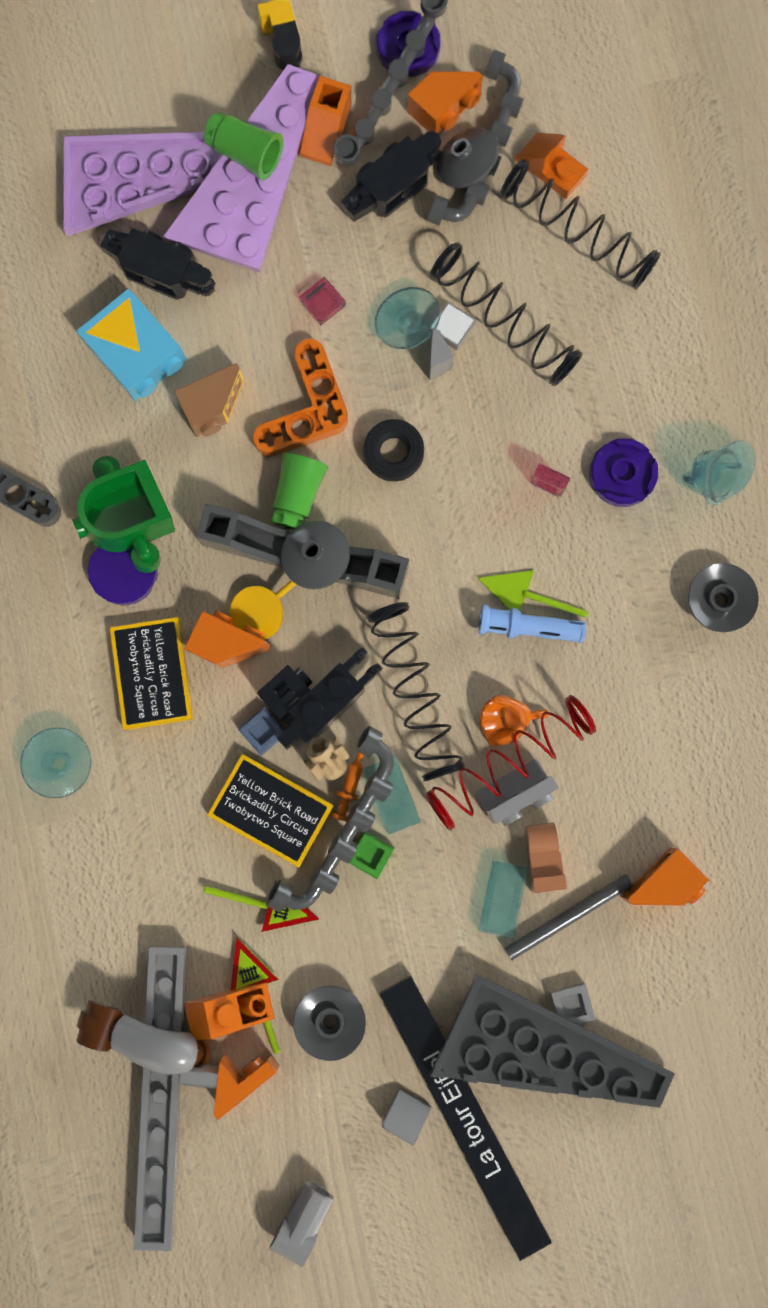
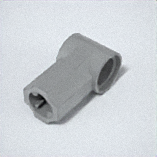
M306 1181L288 1218L285 1216L269 1249L303 1267L313 1249L318 1236L316 1233L334 1196L319 1184Z

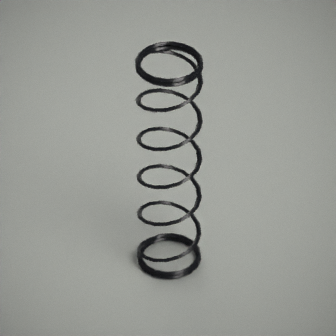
M520 160L507 176L501 188L500 197L505 200L514 193V206L516 208H523L532 203L547 188L539 210V223L542 226L555 222L573 205L564 233L567 244L581 239L600 221L591 245L590 257L592 261H598L607 256L627 237L617 264L616 277L618 279L626 278L643 264L631 283V288L637 290L656 265L661 253L658 250H653L632 270L620 276V265L632 233L627 232L602 256L594 258V246L606 215L602 214L581 235L569 241L567 239L568 228L580 197L576 196L555 218L547 223H543L541 220L542 211L554 178L550 179L528 202L523 205L516 204L518 187L529 168L528 160ZM519 172L517 178L515 179V181H514L513 184L511 185L513 179L515 178V176H516L517 173Z
M455 242L447 247L432 266L430 277L438 280L440 286H450L468 275L461 292V304L464 307L477 305L493 294L484 315V324L487 328L499 326L518 313L507 339L508 347L511 349L527 344L543 332L532 354L531 367L533 369H542L568 352L564 361L549 380V384H552V386L559 384L579 362L582 352L579 349L573 351L574 345H570L552 360L536 367L534 359L551 327L550 324L545 325L526 341L516 346L511 345L512 332L527 303H523L502 321L489 325L487 323V315L496 295L503 286V282H500L492 291L472 304L464 303V292L480 261H477L458 279L448 284H443L440 278L454 266L463 248L459 242ZM456 249L452 258L443 267L446 258Z
M399 602L375 610L366 617L369 623H375L371 633L378 637L412 635L384 656L382 659L383 665L392 668L425 665L401 681L392 693L398 698L437 696L409 715L403 725L409 729L448 727L445 731L421 746L414 754V757L419 760L459 759L452 765L422 775L423 781L426 782L465 768V765H463V757L459 755L418 756V753L448 733L452 726L449 724L407 725V722L413 716L436 702L441 695L439 693L396 694V690L400 686L427 669L430 665L428 662L394 665L385 663V659L391 653L419 635L416 631L396 634L375 633L374 629L380 622L394 618L409 610V603Z

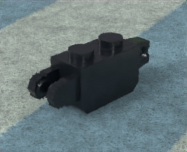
M428 130V132L420 135L414 141L407 136L399 143L394 142L389 145L383 155L373 163L368 162L363 165L356 175V186L341 200V207L349 218L355 222L372 211L377 217H388L423 190L428 184L429 167L434 164V161H437L441 152L439 150L441 144L439 133Z
M131 228L130 233L127 234L108 229L105 233L100 247L104 253L120 262L129 281L175 300L185 297L187 291L198 295L201 294L205 297L210 296L215 291V281H213L212 272L207 267H203V265L196 262L192 250L181 243H174L173 245L165 242L159 235L150 230L141 232Z
M363 647L354 653L343 665L339 663L288 711L290 715L284 721L289 727L277 737V740L285 749L288 750L300 738L307 743L312 738L316 739L362 696L365 692V687L382 671L383 668L377 663L372 665L358 681L350 674V671L366 658L368 652Z

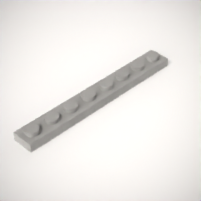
M149 947L145 1024L172 1032H183L187 947ZM144 1067L142 1075L134 1250L171 1251L174 1245L181 1074L164 1075Z

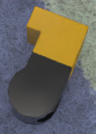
M273 0L257 4L263 35L268 33L273 35L272 47L277 67L284 70L289 64L299 68L303 61L301 40L290 0Z

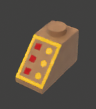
M238 363L175 390L196 437L213 435L221 430V426L228 423L244 382Z

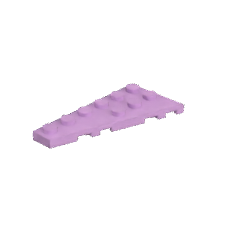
M288 64L246 122L262 129L280 133L283 136L282 154L271 176L262 181L243 166L222 155L163 236L165 241L181 243L191 250L259 273L261 272L304 134L308 108L319 78L318 74Z
M205 132L64 136V232L66 236H71L196 192L222 154L205 144Z

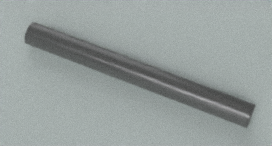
M626 874L505 947L506 952L511 960H514L633 887L632 882Z

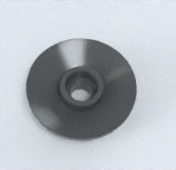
M470 128L451 138L441 150L437 160V173L441 181L451 188L461 189L470 187L485 178L494 167L499 154L498 141L493 133L484 128Z
M310 521L296 527L287 536L281 551V562L286 575L295 584L306 589L315 590L331 586L343 576L350 561V547L346 537L336 526L324 521ZM313 546L318 547V553L314 557L307 556L309 548Z
M719 563L704 568L694 577L689 587L688 603L693 616L701 625L715 632H732L744 627L754 617L758 608L759 595L755 582L746 571L732 564ZM716 594H720L725 598L724 606L716 604L714 600Z
M337 986L319 987L309 992L299 1003L294 1015V1033L300 1046L312 1057L324 1061L339 1060L350 1055L360 1045L366 1029L365 1012L360 1001L348 990ZM334 1015L337 1018V1024L334 1027L326 1026L324 1023L325 1016Z

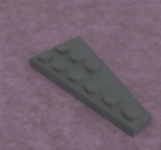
M477 973L430 1072V1077L461 1079L466 1082H483L503 1087L555 1094L564 1093L591 1099L592 1097L608 1099L620 1103L657 1108L661 1107L675 1075L672 1071Z

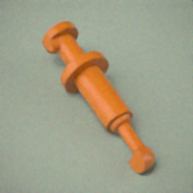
M359 752L355 761L350 763L342 790L337 789L336 795L341 796L337 811L332 813V817L342 821L347 819L351 800H359V796L355 793L364 768L361 764L363 755Z

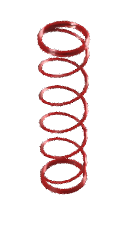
M573 695L565 698V703L575 729L564 719L552 712L542 713L541 728L549 750L535 737L525 731L517 730L514 733V746L523 771L500 751L489 749L486 760L497 791L474 771L468 768H461L459 770L460 785L470 812L452 795L440 787L434 786L432 791L426 792L425 796L445 827L452 831V829H455V824L443 804L434 794L436 789L449 797L466 814L474 816V811L462 779L463 771L471 773L497 797H501L502 794L490 764L489 754L491 752L497 753L525 778H529L517 745V735L522 733L528 736L552 759L556 760L555 752L544 727V716L551 715L567 726L580 741H583L584 738L577 724L589 735L596 733L594 720L585 706ZM575 707H576V708L579 710V712L582 714V716L584 717V719H585V721L587 722V724L584 722V720H583V719L581 718V716L578 714V712H577V710L575 709Z

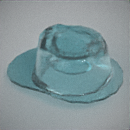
M740 440L721 449L701 452L696 456L691 470L683 475V480L691 484L695 493L704 496L708 504L713 506L720 504L745 488L751 479L755 467L754 449L750 443Z

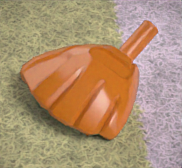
M495 695L483 705L479 715L480 729L490 745L503 746L514 742V733L517 730L526 732L531 720L541 719L542 713L548 712V710L530 711L527 705L514 698ZM519 733L516 739L518 740L523 734Z

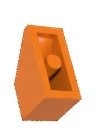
M670 847L621 898L632 905L684 906L687 902L691 905L705 893L706 890L703 886L709 879L678 848Z

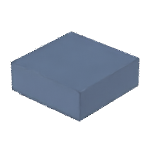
M263 707L238 729L260 756H263L278 743L277 737L285 731L266 707Z

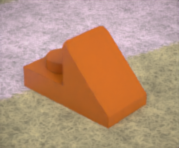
M536 133L516 155L515 160L517 162L522 159L528 160V170L545 184L554 178L551 188L564 199H567L587 176L588 168L563 150L566 139L565 135Z
M224 1054L219 1062L213 1113L217 1120L277 1073L280 1065L271 1054L263 1061L259 1056L253 1059L242 1069V1072L245 1074L243 1077Z

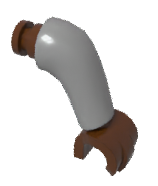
M91 1000L88 1001L86 1009L81 1011L77 1022L79 1032L76 1042L80 1045L104 1052L113 1049L130 1061L160 1074H185L193 1067H204L210 1059L209 1044L204 1040H195L194 1036L188 1032H172L158 1029L124 1015L117 1008L105 1006Z

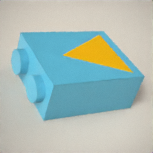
M129 288L76 331L84 344L135 402L140 397L145 398L153 393L157 384L162 379L176 374L182 368L183 362L187 360L178 343Z

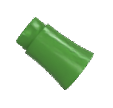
M221 112L213 113L206 124L204 134L206 145L243 166L262 181L271 176L282 154V134L259 128L232 115L227 116Z
M282 453L280 477L272 506L274 511L270 522L292 530L305 523V519L309 518L312 504L328 466L306 456Z

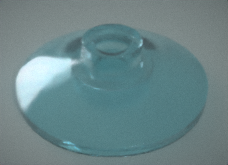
M419 287L400 289L389 295L378 308L375 317L376 332L379 338L392 348L409 349L416 347L429 339L433 330L437 328L440 321V306L434 295L428 290Z
M49 728L35 734L25 745L20 760L22 777L28 787L35 793L47 798H63L78 791L88 779L92 765L91 753L86 742L77 733L65 728ZM58 757H62L65 761V765L61 770H57L54 766V762Z

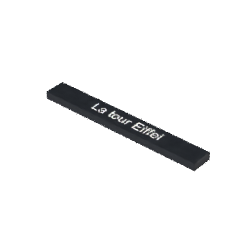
M410 975L381 991V998L519 1260L522 1261L552 1244L549 1234L469 1083L461 1079L430 1077L431 1069L445 1042V1038L412 976Z

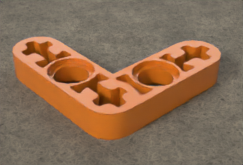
M305 339L299 342L295 349L297 367L312 406L263 423L256 428L253 440L256 449L263 456L273 457L339 434L347 427L348 414L325 349L317 340ZM311 350L313 354H317L315 355L318 370L312 372L310 362L305 358V351ZM318 379H326L330 382L331 389L326 394L320 395L312 390V385ZM331 401L334 413L336 415L341 414L338 417L337 424H332L330 420L324 421L328 418L325 403ZM301 420L308 422L311 429L307 435L298 437L292 433L291 429L295 422ZM285 426L290 441L285 442L284 436L274 439V446L268 447L266 443L260 444V442L265 440L264 434L270 433L272 437L282 435L280 428Z

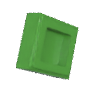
M363 832L357 842L356 853L349 864L378 879L395 848L368 832Z

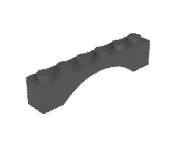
M205 504L196 538L204 547L283 568L281 551L284 541L291 532L235 511ZM313 546L309 548L307 556L314 557L318 553V547ZM349 546V565L337 583L400 599L409 568V558L376 549Z

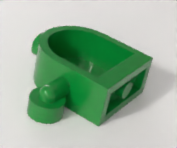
M102 456L94 462L92 467L95 480L91 481L79 496L77 503L78 517L72 519L80 539L87 536L95 546L105 551L124 552L133 549L131 558L135 568L143 573L153 572L159 567L161 557L158 548L150 543V541L175 532L172 516L145 459L121 469L119 462L114 457Z

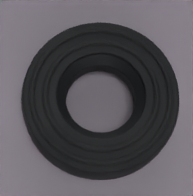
M389 419L376 424L369 431L364 441L363 454L366 465L374 475L386 481L397 482L411 477L420 468L424 458V442L420 433L413 425L399 419ZM392 438L400 439L407 447L405 458L396 463L386 461L380 452L382 444Z

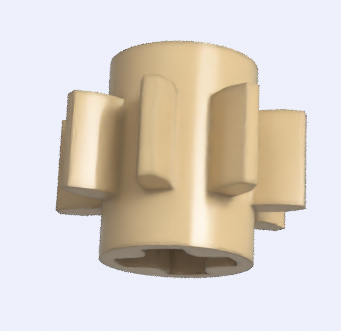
M322 737L310 744L307 749V756L309 758L304 761V764L317 781H320L323 777L327 780H335L345 773L347 769V762L345 760L350 757V754L337 737L333 738L331 742L328 738Z

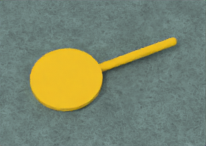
M291 580L276 593L263 586H250L241 590L234 597L230 606V617L234 619L232 625L241 630H244L245 626L249 625L265 633L262 640L272 637L280 629L284 618V609L280 598L297 584Z

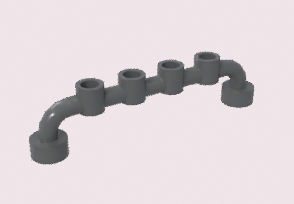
M448 0L420 1V7L424 15L416 30H412L407 34L405 48L399 59L391 62L389 76L382 88L377 89L373 93L372 105L367 114L356 122L354 136L350 134L341 135L334 143V156L341 165L352 166L356 164L361 156L362 147L373 141L376 123L380 116H385L390 112L392 96L397 87H402L407 83L409 67L414 58H419L424 54L426 38L436 18L441 17L445 13Z
M494 49L484 76L496 81L498 76L501 75L508 81V87L490 132L497 139L498 145L506 147L513 127L507 125L510 116L517 119L524 98L518 96L521 88L519 73L515 67L504 61L505 53ZM498 155L497 161L489 175L495 176L501 156ZM487 176L478 183L468 187L463 203L458 208L447 207L449 199L436 195L427 221L440 226L442 220L459 222L469 217L476 204L482 206L490 188L489 185L484 184Z
M368 726L357 742L355 749L357 752L368 758L375 753L380 759V764L376 772L368 779L358 803L351 808L340 834L333 839L322 865L318 866L315 870L308 889L305 893L295 896L292 895V886L278 880L268 895L267 907L277 912H281L284 907L293 910L305 909L314 904L322 891L331 894L336 888L340 878L338 874L334 873L340 860L347 864L352 860L357 850V844L351 841L358 830L366 833L371 828L375 819V814L370 812L372 805L376 799L381 802L386 801L393 788V783L388 781L394 766L393 754L389 746L381 740L382 732Z

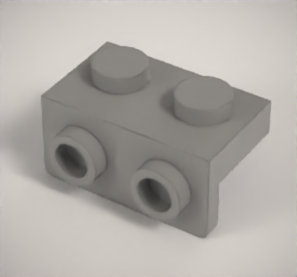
M537 759L525 764L529 778H525L517 770H514L496 780L502 794L501 797H497L487 787L477 791L476 795L493 824L501 821L504 826H507L523 816L520 812L521 809L530 804H533L534 808L537 809L554 799L551 793L559 789L552 776L547 777ZM494 782L489 784L495 791H497Z

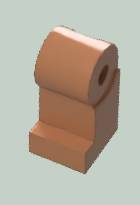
M555 823L525 826L531 891L540 893L567 889Z

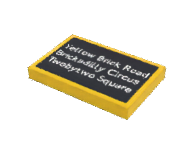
M173 617L110 627L123 730L128 731L194 720L180 618Z
M242 754L207 816L300 868L334 805Z

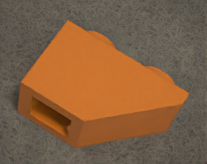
M430 72L408 93L407 113L427 131L433 130L439 134L443 130L448 131L455 125L459 115L466 108L472 109L479 102L482 96L483 76L479 72Z
M319 75L308 108L300 157L332 166L335 157L334 143L342 135L351 110V85Z
M215 610L213 616L202 611L184 649L223 668L268 652L271 645L262 640L265 633L249 625H246L244 630H241L232 625L233 618Z
M267 983L218 992L184 1003L190 1033L195 1039L212 1040L275 1019Z

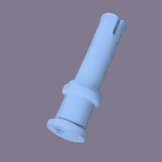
M482 604L478 634L485 635L486 632L505 634L509 639L517 638L518 635H527L583 643L586 634V622L521 614V611L517 608H511L510 611L491 609L488 605Z

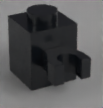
M287 665L257 692V695L281 721H284L290 715L288 711L311 690L309 686L313 682L300 667L293 671Z

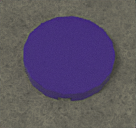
M400 11L389 16L384 21L380 31L378 30L376 35L377 56L382 66L388 71L391 62L399 59L406 45L407 34L412 30H416L422 19L421 13L416 11ZM435 23L426 38L424 54L419 58H414L409 67L408 77H416L426 73L436 63L441 45L440 32Z
M618 438L605 444L595 453L589 467V481L594 492L604 502L616 507H630L641 503L653 491L658 480V464L656 459L653 458L649 452L650 450L644 444L633 439Z
M97 547L89 561L88 577L96 594L107 602L125 606L136 604L150 594L155 581H157L158 568L150 573L138 571L131 558L133 549L124 552H109Z

